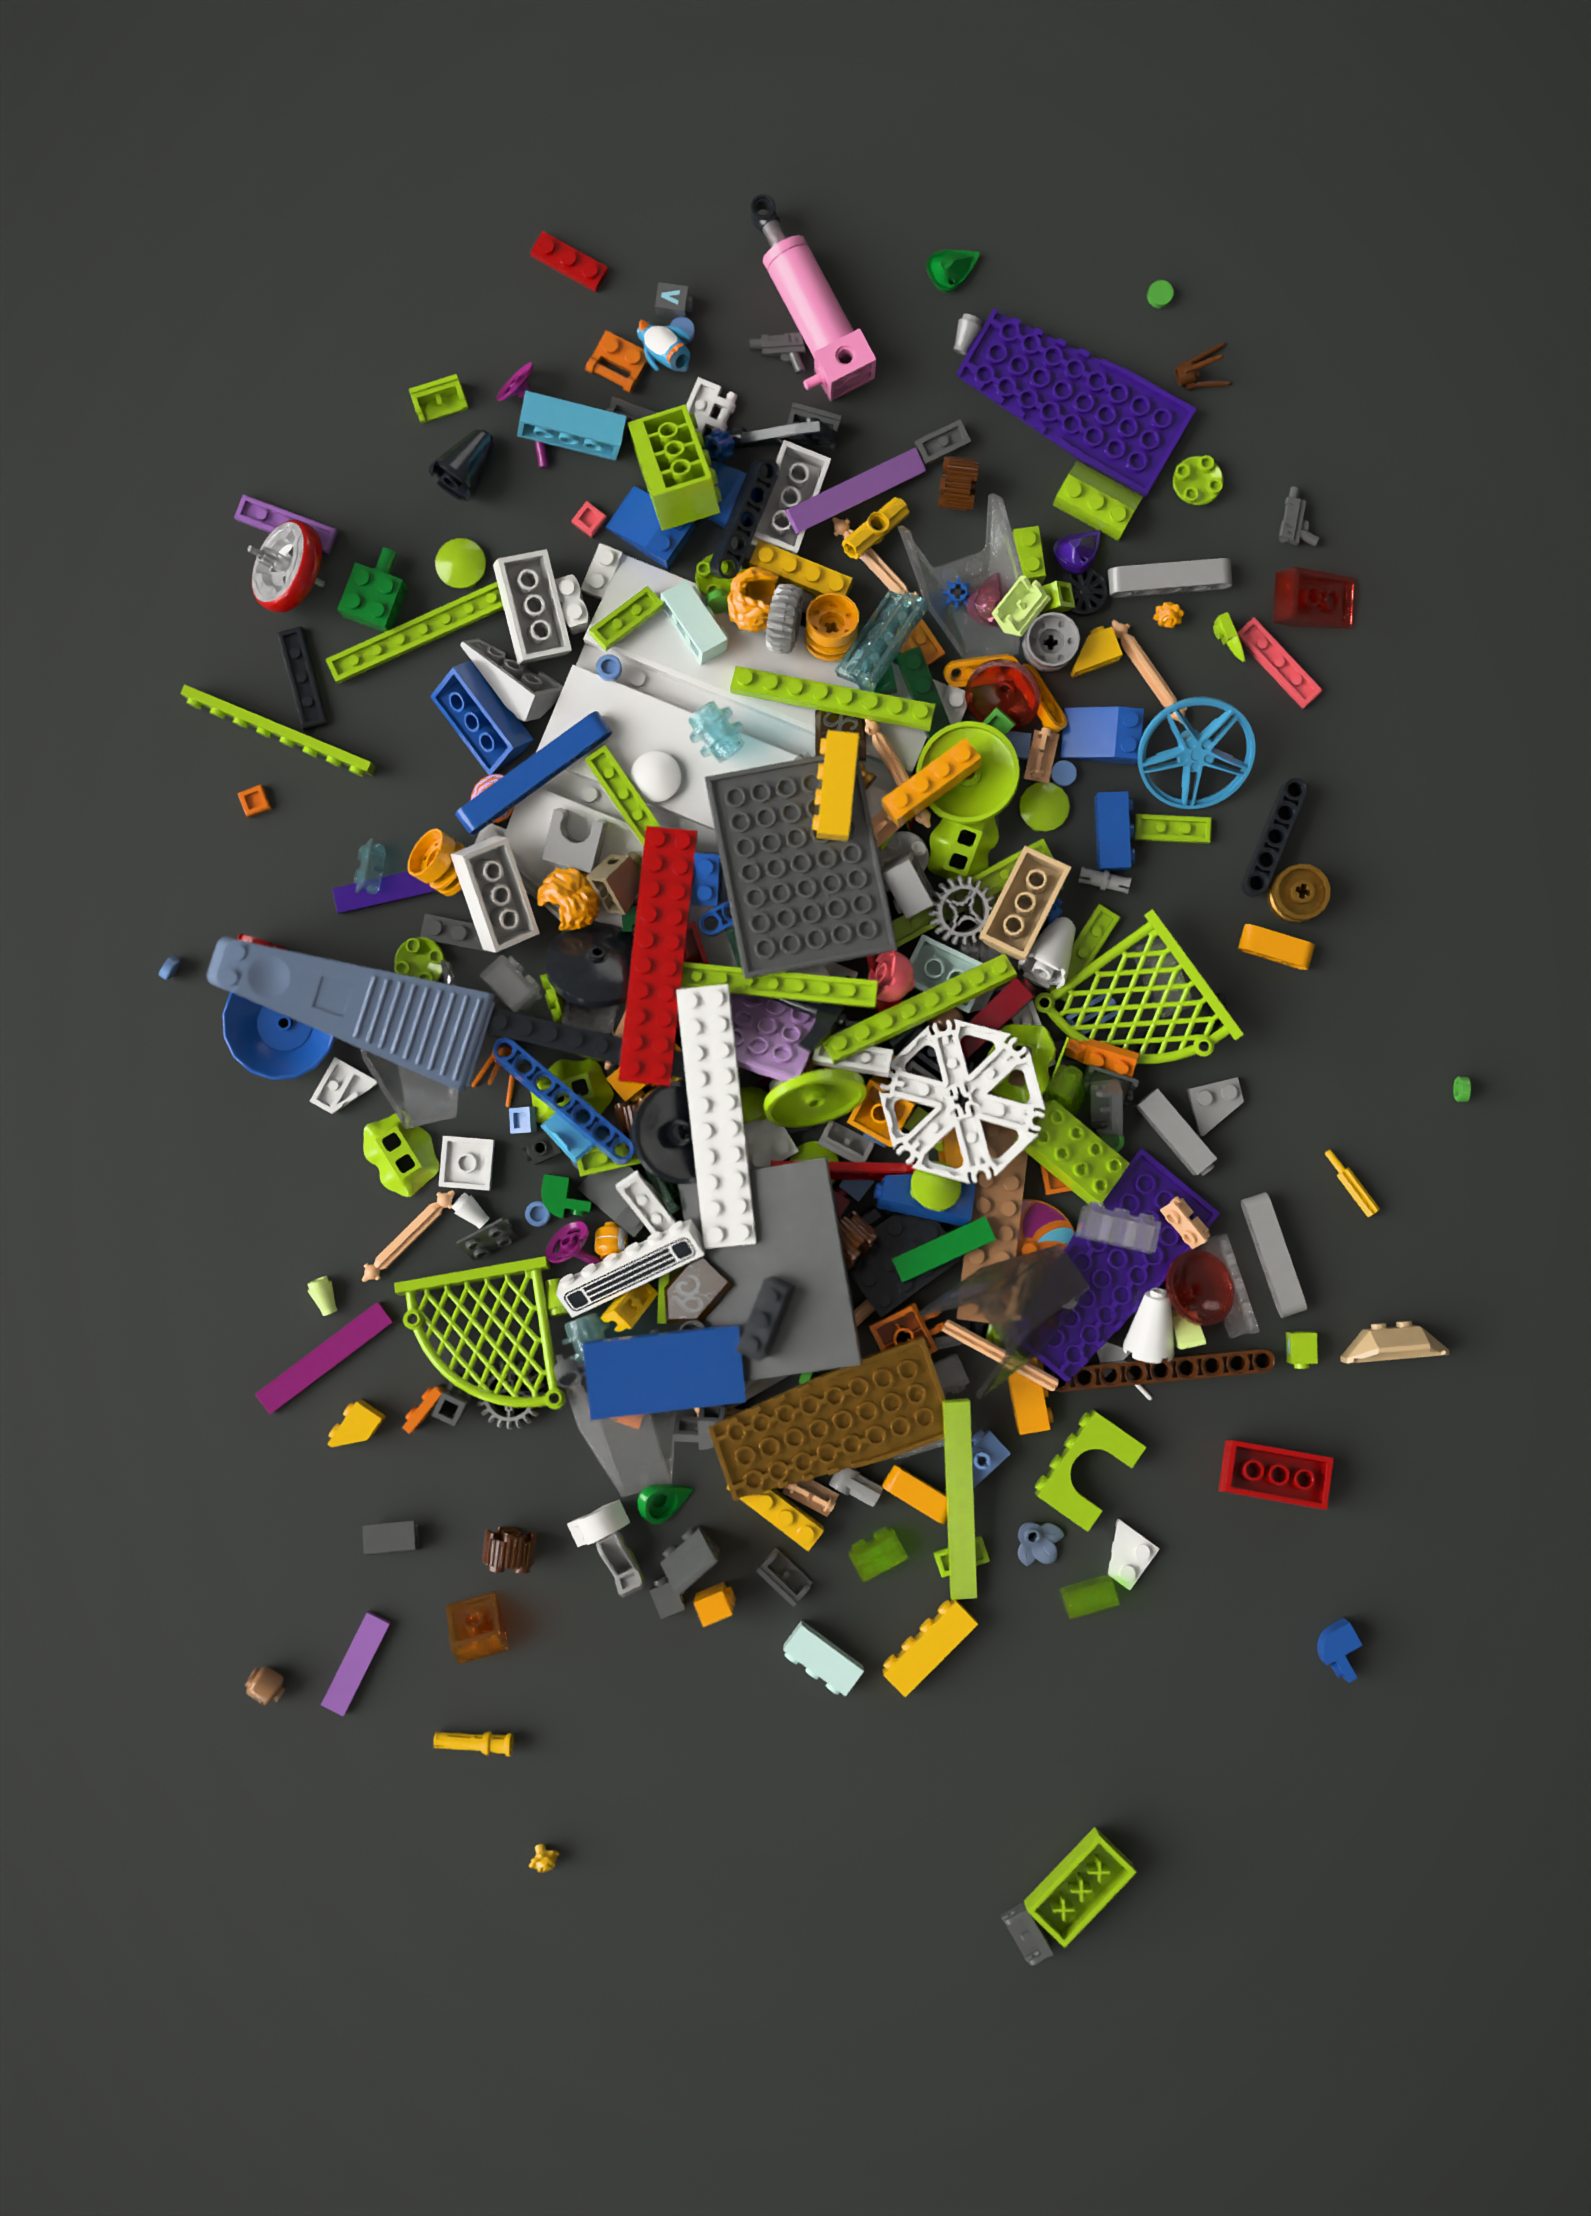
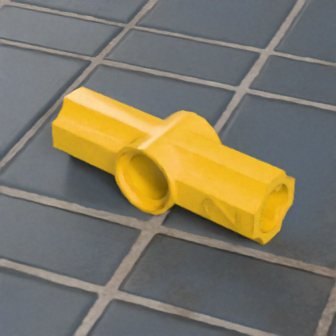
M894 497L879 511L870 514L866 522L843 540L841 545L844 548V552L850 558L857 560L874 544L880 543L888 532L909 515L910 511L907 508V504L901 498Z

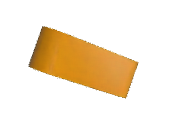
M1251 924L1244 925L1238 945V950L1302 970H1308L1315 944Z
M894 1464L881 1486L930 1518L945 1525L947 1521L946 1494L904 1468Z

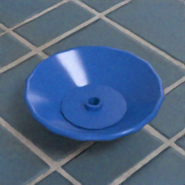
M233 992L229 993L222 1013L223 1037L233 1058L250 1073L270 1080L295 1079L316 1069L331 1052L336 1039L334 1036ZM283 1019L288 1020V1026L286 1028H283L281 1026V1021Z

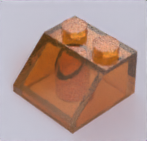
M495 1591L446 1605L450 1649L459 1664L509 1650L507 1630Z

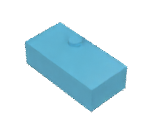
M525 391L517 436L616 461L622 442L626 416Z

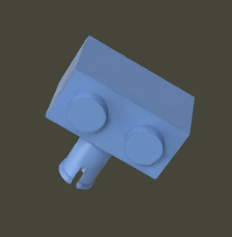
M988 1428L985 1431L979 1430L971 1438L973 1488L1011 1454Z

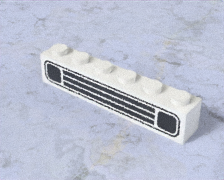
M691 1219L685 1222L678 1221L662 1233L655 1232L647 1240L639 1244L637 1242L632 1243L618 1254H609L603 1261L595 1265L591 1263L585 1266L581 1272L564 1276L559 1282L556 1295L573 1318L703 1256L705 1253L703 1237Z

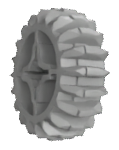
M779 584L772 596L765 639L768 650L774 651V653L788 654L795 647L801 625L804 602L802 588L792 584Z
M957 876V884L954 883L952 878H948V888L943 883H940L938 886L942 893L932 892V895L938 899L932 905L935 906V910L927 911L928 915L936 916L929 923L932 926L940 925L935 929L936 934L945 931L942 937L943 940L947 941L952 935V944H957L959 937H961V943L967 945L968 936L973 943L977 942L975 934L978 933L980 936L982 928L990 916L989 910H993L995 906L988 904V902L995 899L993 895L985 897V894L990 890L989 887L985 886L979 890L982 881L977 880L972 885L973 878L970 876L966 878L965 883H963L962 876ZM956 890H969L967 895H964L960 901H955L948 897ZM975 896L978 897L981 903V916H978L972 909ZM943 904L949 907L952 912L949 925L946 924L943 918ZM952 904L957 906L966 905L965 909H968L967 913L972 915V917L963 914L958 916L957 908ZM966 919L976 923L969 930L954 931L957 925H960Z
M500 1361V1370H498V1368L495 1365L493 1366L500 1374H502L506 1364L504 1361ZM523 1361L519 1362L518 1368L521 1371L525 1364V1362ZM530 1366L526 1377L534 1385L539 1373L532 1377L530 1373L533 1371V1367ZM510 1368L506 1381L514 1389L517 1383V1378H515L517 1374ZM489 1373L485 1384L491 1390L497 1378ZM541 1382L539 1389L545 1386L544 1382ZM503 1388L499 1394L505 1395L503 1393L507 1392V1390ZM520 1388L518 1394H521L519 1395L520 1397H533L531 1391ZM538 1392V1396H545L546 1394L544 1392ZM484 1400L477 1402L478 1406L486 1405L487 1407L481 1412L483 1416L489 1412L492 1414L488 1422L492 1423L496 1418L499 1419L497 1423L499 1428L503 1426L504 1421H507V1429L513 1428V1421H515L518 1428H521L523 1426L522 1418L529 1424L532 1422L529 1413L535 1417L539 1415L538 1410L534 1407L527 1408L524 1412L514 1415L516 1407L505 1406V1414L498 1410L494 1403Z

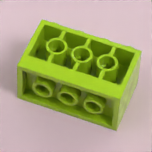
M686 404L627 422L636 456L662 531L720 513L718 502L722 501L718 486L714 487L715 484H718L714 468H708L711 465L708 451L701 448L705 447L700 431H695L698 428L694 413L689 414Z

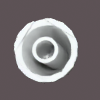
M1066 917L1056 918L1035 940L1026 960H1019L1018 969L1022 968L1024 970L1023 976L1033 984L1048 989L1050 985H1057V989L1065 984L1076 927L1070 919Z
M1152 1288L1151 1291L1145 1293L1124 1340L1123 1351L1126 1354L1127 1350L1132 1352V1358L1150 1363H1161L1162 1358H1168V1362L1174 1358L1171 1297L1166 1294L1167 1292L1164 1289Z

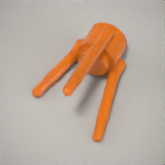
M503 1047L498 1051V1054L502 1057H507L512 1053V1050L508 1047ZM493 1051L473 1081L472 1087L477 1086L494 1061L496 1064L487 1082L489 1085L493 1083L501 1067L495 1061ZM511 1074L509 1076L506 1107L511 1106L515 1078Z

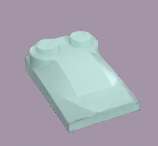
M923 934L909 960L914 969L915 985L913 988L922 992L983 964ZM994 989L956 1008L968 1014L974 1011H981L987 1005Z

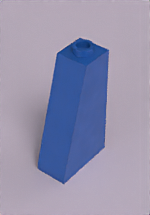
M968 1173L970 1184L961 1182L959 1199L953 1206L943 1212L928 1209L911 1196V1178L913 1174L885 1175L883 1180L875 1186L874 1198L877 1199L876 1208L958 1226H965L972 1218L976 1183L972 1181L971 1173Z

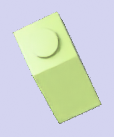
M1186 1307L1173 1309L1174 1347L1185 1349L1206 1344L1195 1312L1187 1311Z

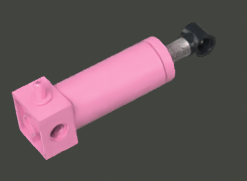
M766 194L757 195L751 202V221L756 228L764 233L771 246V249L763 258V263L814 357V371L816 375L804 380L803 385L806 390H810L821 384L829 400L833 401L875 379L876 358L860 328L854 331L804 237L796 235L787 238L780 225V219L776 213V205L772 197ZM760 210L769 211V213L765 215H760L757 212Z

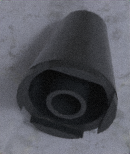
M475 429L433 461L429 466V473L431 477L435 474L439 479L436 484L453 498L461 500L462 497H465L466 501H469L475 493L493 451V437L486 430Z

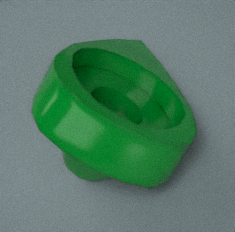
M942 250L933 253L926 262L930 280L941 292H954L969 276L980 252Z
M650 1485L639 1494V1513L644 1520L649 1521L651 1524H660L679 1509L694 1489L682 1485Z

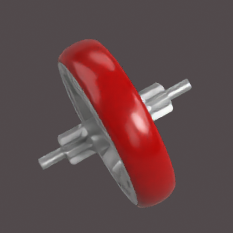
M298 520L283 522L268 535L260 550L251 545L248 547L249 552L257 555L252 572L253 595L256 601L269 611L276 613L288 612L297 607L306 598L314 584L323 587L325 584L323 580L317 578L322 562V542L317 531L305 522Z

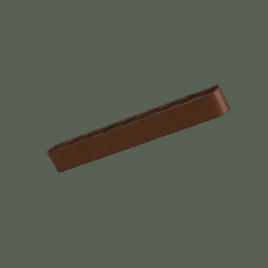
M1263 1348L1174 1355V1358L1169 1362L1168 1358H1162L1161 1363L1165 1365V1372L1161 1376L1154 1374V1367L1158 1363L1144 1362L1137 1359L1088 1363L1081 1367L1069 1382L1064 1381L1061 1385L1057 1386L1055 1391L1064 1392L1265 1373L1273 1369L1275 1357L1270 1351ZM1264 1353L1266 1363L1258 1367L1256 1357ZM1234 1356H1239L1241 1359V1365L1237 1369H1232L1230 1361ZM1209 1358H1214L1216 1366L1212 1371L1205 1369V1362ZM1188 1360L1191 1365L1190 1370L1182 1374L1179 1366L1181 1362ZM1138 1365L1140 1368L1139 1376L1134 1379L1130 1378L1128 1375L1129 1368ZM1106 1368H1113L1115 1371V1376L1110 1381L1103 1379V1372ZM1050 1369L1047 1371L1052 1376L1055 1374ZM1082 1370H1087L1090 1375L1086 1383H1079L1077 1380V1375Z

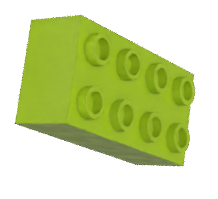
M1054 1099L1044 1101L1045 1111L1041 1109L1036 1110L1042 1112L1044 1118L1036 1117L1032 1120L1033 1125L1041 1127L1040 1132L1028 1130L1030 1133L1038 1134V1136L1024 1151L1087 1204H1102L1130 1163ZM1019 1135L1013 1141L1014 1143L1018 1141Z
M1094 1827L1024 1900L1027 1912L1065 1948L1134 1876L1136 1870L1132 1862Z

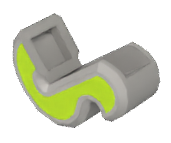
M616 1531L596 1542L601 1558L616 1580L618 1594L621 1597H626L644 1587V1578L633 1552L626 1546L620 1532Z

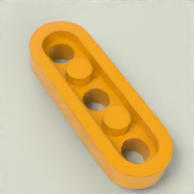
M996 654L950 661L945 666L943 675L947 683L952 687L972 686L1012 680L1015 678L1014 673L1020 665L1018 660L1011 654ZM1004 662H1009L1007 669H1001ZM983 665L985 667L984 671L977 673V668ZM954 669H960V673L957 676H952Z
M1029 664L1020 666L1014 673L1017 686L1021 688L1027 697L1030 706L1036 711L1044 728L1051 729L1052 733L1060 732L1067 726L1065 714L1036 669Z

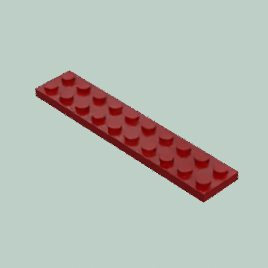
M646 826L618 1076L619 1082L671 1087L679 1013L676 990L681 989L693 883L694 853H696L698 832L694 830Z

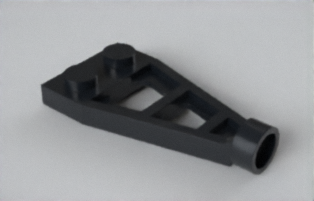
M807 418L803 423H794L747 432L744 427L734 428L731 434L733 441H735V449L782 446L784 440L799 446L838 443V433L831 429L829 425L822 423L818 418Z

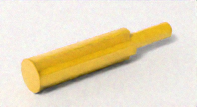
M1332 1150L1326 1151L1325 1155L1339 1172L1337 1177L1367 1217L1377 1213L1380 1208L1351 1169L1345 1168Z

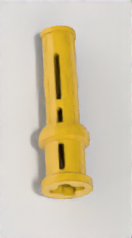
M436 1731L433 1744L434 1749L482 1751L484 1755L501 1753L505 1754L506 1757H511L514 1736L513 1733L497 1735L492 1734L491 1731L484 1732L483 1735Z

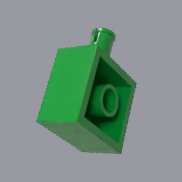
M383 547L376 568H370L355 562L337 609L344 618L382 632L393 629L408 589L403 579L390 574L398 555L395 551Z

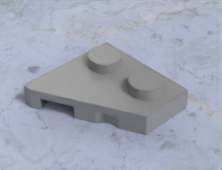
M1238 1077L1187 1089L1199 1137L1207 1134L1244 1102Z

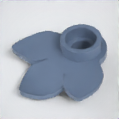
M1035 1522L1024 1523L1018 1532V1538L1021 1542L1018 1548V1557L1025 1566L1032 1564L1035 1559L1044 1564L1054 1563L1057 1559V1549L1054 1544L1064 1537L1063 1531L1052 1523L1042 1525ZM1035 1532L1034 1537L1028 1539L1029 1534Z

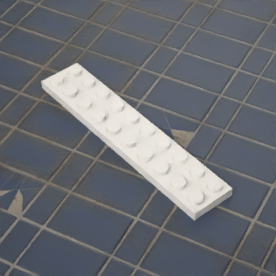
M729 984L676 990L704 1249L756 1244L757 1238Z

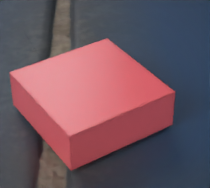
M586 501L571 521L575 526L593 538L607 520V516Z

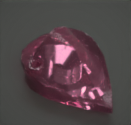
M999 572L987 578L974 589L967 601V609L971 617L981 625L994 628L998 627L999 624L992 615V612L1003 599Z

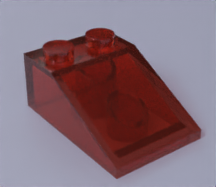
M1299 567L1276 572L1273 623L1297 627L1351 629L1355 578Z

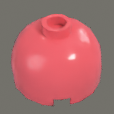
M896 951L880 954L876 958L875 962H878L875 972L870 969L868 980L878 981L877 999L886 1002L900 1000L915 985L914 969L911 962L906 956Z

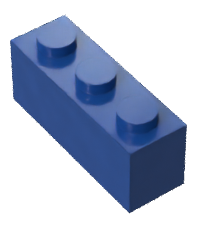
M1128 791L1098 792L1094 797L1097 871H1128L1131 868V864L1135 863V850L1131 849L1130 839L1134 838V825L1129 822V814L1133 813V800L1128 797Z

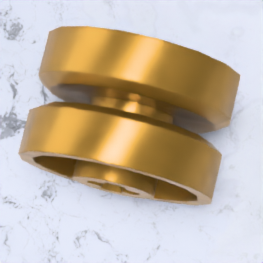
M1297 864L1286 868L1272 879L1268 887L1267 901L1270 910L1277 918L1287 923L1298 924L1316 917L1326 908L1330 900L1331 888L1327 877L1320 869L1310 864Z

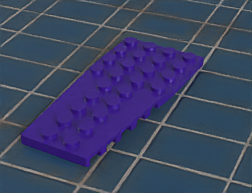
M993 309L959 367L957 377L1081 462L1139 495L1146 497L1195 413L1196 408L1121 366L1103 358L1099 360L1082 348L1079 350L1067 345L1065 340L1060 338L1056 340L1043 334L1044 331L1037 327L1032 329L1022 324L1021 320L1015 317L1011 319L998 313V309Z
M1142 1148L1129 1161V1166L1103 1203L1095 1204L1023 1308L1021 1319L1015 1320L1008 1331V1335L1065 1382H1069L1078 1370L1085 1366L1097 1350L1104 1346L1115 1331H1118L1124 1322L1138 1310L1145 1293L1151 1291L1152 1288H1159L1192 1249L1184 1242L1182 1236L1172 1224L1166 1220L1160 1209L1168 1205L1176 1196L1180 1199L1183 1198L1194 1211L1189 1216V1219L1193 1220L1198 1216L1207 1228L1210 1227L1220 1214Z

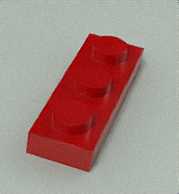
M544 231L541 232L530 251L531 257L594 292H597L608 273L607 266Z

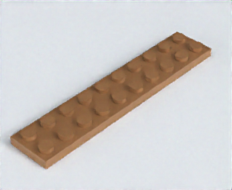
M1013 1070L1009 1076V1083L1017 1086L1025 1085L1024 1073ZM980 1120L989 1155L992 1158H1000L1015 1144L1013 1141L1019 1135L1018 1132L1011 1128ZM1024 1150L996 1177L993 1169L990 1167V1180H987L984 1172L980 1171L977 1173L972 1218L968 1224L986 1216L996 1240L964 1255L957 1311L958 1320L1008 1326L1009 1317L1005 1316V1312L1007 1311L1012 1294L1010 1289L1013 1286L1028 1153Z

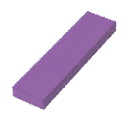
M244 494L234 516L237 521L269 533L283 522L289 520L305 522L317 531L322 542V552L330 555L338 535V530Z
M370 1611L366 1613L321 1706L341 1716L346 1714L391 1624L390 1621Z

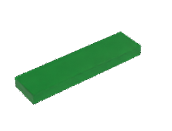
M986 1216L899 1255L893 1258L892 1261L902 1283L985 1246L995 1241L996 1238Z

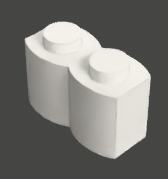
M573 574L555 579L568 630L572 635L587 631L591 622L577 579Z

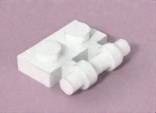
M698 377L686 404L689 414L694 413L698 425L695 431H700L703 435L705 428L708 427L712 431L720 428L721 433H724L727 429L726 422L729 415L733 414L736 408L735 401L738 395L728 392L726 399L719 397L722 391L721 386ZM715 406L721 409L717 420L711 417Z

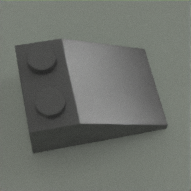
M631 1166L588 1175L577 1189L629 1234L637 1237L645 1225L616 1189V1184L634 1173L635 1170ZM643 1177L646 1183L650 1186V1188L662 1202L655 1186Z
M701 1525L696 1529L693 1527L689 1528L681 1536L682 1542L677 1546L671 1544L662 1552L664 1557L660 1564L677 1596L718 1561L720 1547Z

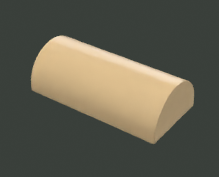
M1024 846L979 939L1002 954L1005 953L1009 957L1025 961L1071 867Z

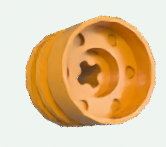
M825 593L817 596L810 602L806 610L805 645L815 658L825 662H837L853 653L857 644L859 611L856 604L849 597L839 593Z
M432 829L424 834L413 848L408 860L409 874L426 884L429 883L430 887L447 897L455 895L462 887L450 854L466 847L459 842H455L452 837L441 830Z

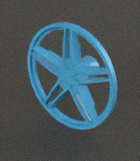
M1193 697L1178 701L1156 715L1145 729L1138 747L1137 761L1140 775L1148 790L1157 799L1170 806L1182 809H1199L1212 806L1232 795L1249 775L1256 750L1254 733L1245 716L1226 701L1212 697ZM1195 705H1209L1221 708L1225 712L1218 719L1215 718L1200 733L1193 729L1180 709ZM1174 712L1186 728L1181 734L1171 717V714ZM1232 715V719L1221 728V730L1214 736L1213 739H1211L1210 736L1213 735ZM1167 718L1170 728L1177 739L1178 747L1146 758V749L1151 735L1157 726ZM1236 721L1242 726L1246 737L1247 748L1244 762L1214 748ZM1176 757V761L1158 764V766H1153L1149 768L1146 767L1148 765L1160 763ZM1216 757L1229 764L1240 767L1241 770L1238 771L1235 769L1228 768V766H1224L1213 761ZM1183 766L1181 799L1170 796L1160 790L1153 783L1148 773ZM1203 766L1237 775L1221 791L1205 798L1196 799ZM1190 772H1196L1191 800H1187Z

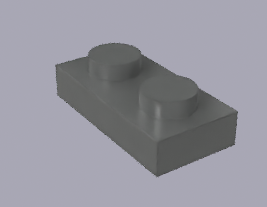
M961 419L915 441V446L925 466L971 445V439Z

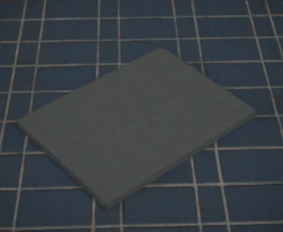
M858 752L848 841L816 838L817 830H812L814 814L819 815L820 805H815L816 789H821L822 779H817L819 763L824 764V755L705 777L744 980L897 951Z
M828 1158L749 1170L757 1243L705 1249L704 1256L734 1286L703 1320L704 1328L738 1324L741 1339L763 1280L774 1276L796 1287L768 1358L759 1362L742 1354L744 1381L861 1365L863 1362ZM697 1182L678 1184L684 1222L691 1219L703 1237Z

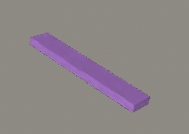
M915 447L788 508L785 512L795 533L798 534L925 472L926 469Z

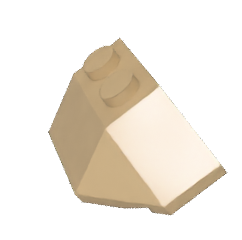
M1398 1321L1396 1326L1387 1327V1323L1371 1324L1370 1329H1363L1340 1356L1341 1362L1350 1364L1449 1355V1349L1421 1326L1412 1325V1321Z

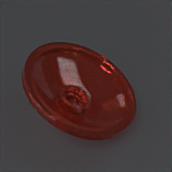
M994 659L979 665L972 672L966 684L965 700L971 714L981 723L996 707H999L1016 723L1010 730L1012 731L1027 725L1035 717L1041 702V691L1036 678L1026 667L1012 660ZM1006 685L1010 690H1005L1002 686Z
M1203 1250L1186 1251L1178 1255L1171 1262L1166 1275V1289L1170 1302L1177 1313L1188 1322L1199 1326H1210L1222 1321L1229 1314L1234 1302V1285L1226 1266L1216 1256Z

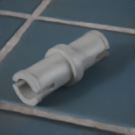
M1082 867L1078 883L1098 886L1100 890L1104 891L1107 888L1128 894L1132 878L1110 874L1108 870L1101 872Z

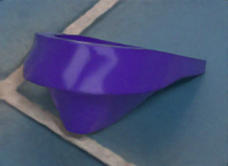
M1101 531L1068 535L1060 538L1053 548L1056 561L1063 568L1073 573H1083L1088 570L1097 553Z

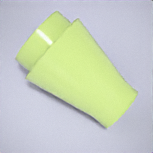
M323 1276L309 1282V1289L307 1291L321 1310L323 1316L336 1312L337 1307L332 1281H328L327 1276Z

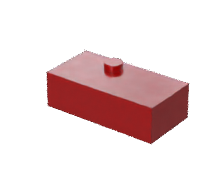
M1225 1440L1218 1491L1327 1510L1334 1458L1235 1440Z

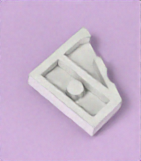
M334 1057L310 1102L334 1114L376 1086L379 1081Z
M1118 1518L1115 1525L1116 1532L1112 1544V1557L1109 1562L1108 1575L1128 1590H1131L1159 1551V1548Z

